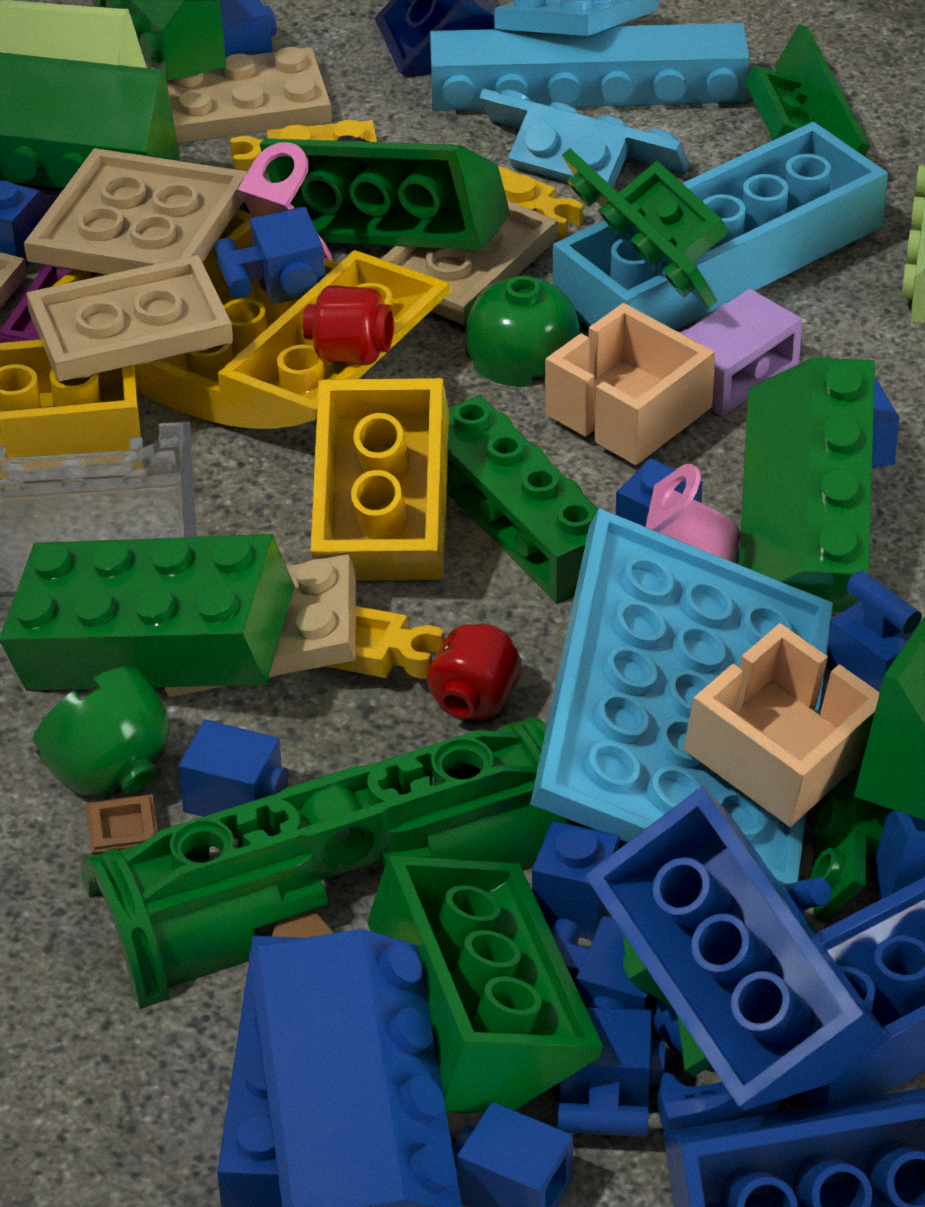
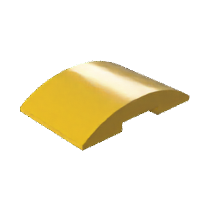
M237 210L218 240L223 238L232 239L238 250L253 247L250 218L258 216ZM212 248L203 261V265L232 323L233 343L211 347L200 352H189L153 360L143 365H135L137 392L178 412L227 426L251 429H278L298 426L316 420L319 380L359 379L387 352H381L373 364L365 366L322 361L314 350L313 340H305L303 336V316L307 304H316L318 296L326 286L339 285L378 290L385 304L392 305L394 311L392 348L451 292L450 283L354 250L340 263L324 258L326 276L300 299L271 305L261 278L251 280L252 290L248 295L241 298L232 296ZM72 269L53 286L99 277L105 274Z

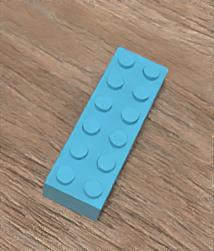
M813 121L684 182L683 184L723 220L729 231L725 237L694 262L717 299V302L709 309L691 292L686 297H682L664 277L661 270L665 267L659 261L652 267L649 266L631 245L629 240L632 236L627 231L622 236H618L604 220L553 244V284L558 286L569 297L575 306L578 320L588 328L616 307L625 303L660 323L677 330L715 311L719 306L730 302L749 288L755 291L882 228L888 172Z

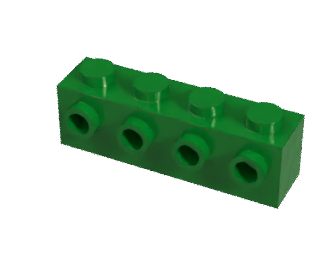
M481 395L450 407L447 494L556 604L574 596L589 525L598 508L583 494L576 481L570 478L567 479L548 460L546 454L539 446L532 445L515 429L512 421L506 414L499 413Z

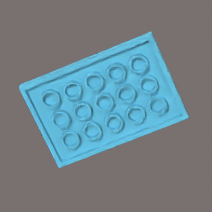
M599 508L588 529L530 804L597 831L619 835L620 840L629 842L702 786L733 817L779 884L797 882L806 814L792 827L787 826L683 750L693 698L730 665L735 664L739 667L741 656L779 623L826 655L833 603ZM822 680V684H821V688H820V692H819V696H818L816 708L814 709V711H815L816 713H818V714H819V710H820V702H821V694H822L823 680Z

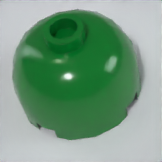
M516 276L491 284L479 294L467 318L465 349L467 356L470 355L473 358V368L479 375L498 384L516 387L533 386V377L545 375V358L580 334L575 306L558 286L540 278Z
M122 666L95 676L93 679L100 688L90 693L84 699H81L75 690L61 699L44 717L34 733L33 743L39 749L35 750V752L46 767L66 788L82 795L109 796L122 790L125 794H132L141 790L156 776L158 769L155 765L165 751L170 731L167 710L154 688L137 667Z

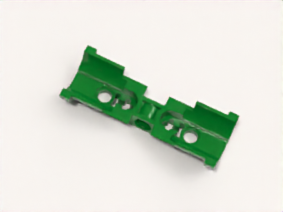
M530 716L521 719L519 722L502 725L497 731L477 730L366 766H354L287 787L274 795L162 829L142 844L122 850L111 848L105 850L102 854H92L83 857L81 860L82 882L89 898L103 894L113 916L115 929L129 974L131 991L139 1009L170 999L169 987L248 962L252 938L255 936L253 929L329 905L325 888L321 882L323 879L378 861H382L385 866L388 855L520 863L524 871L533 868L552 820L590 829V827L530 804L547 725L539 718ZM476 775V776H474V777H472V778L464 779V778H467V777ZM209 847H216L222 852L214 860L204 862L210 860Z

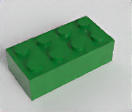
M273 534L33 543L0 634V644L25 690L99 689V685L93 678L105 671L122 666L137 667L152 687L267 685L295 585Z

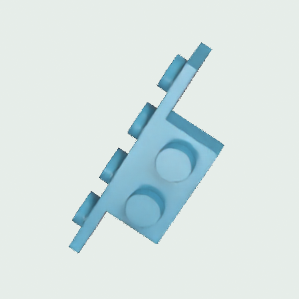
M483 89L479 97L491 122L520 129L508 157L513 168L567 182L573 176V173L562 157V154L571 148L614 188L626 158L651 165L658 160L666 169L686 174L690 165L681 141L673 134L661 129L653 128L648 132L630 128L625 122L612 116L602 115L599 119L581 115L577 110L566 104L553 102L550 106L532 102L524 94L509 89L503 90L502 93Z

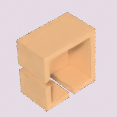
M622 303L591 325L588 337L580 333L545 358V414L585 437L591 432H595V443L637 465L712 408L715 351Z
M779 623L741 656L739 667L735 664L730 665L693 698L683 750L787 826L792 827L863 761L880 692L839 664L830 673L820 715L816 713L814 709L816 708L828 656Z

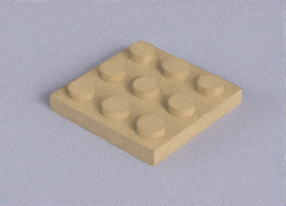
M94 148L25 240L24 247L27 262L52 265L59 269L70 268L105 275L199 255L203 263L244 202L237 189L248 171Z

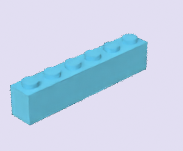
M744 23L615 26L590 36L500 29L430 31L433 111L484 109L479 99L483 89L502 93L505 89L514 90L524 94L532 102L550 106L553 102L563 103L571 107L747 102L748 88L745 80L749 75L750 57Z

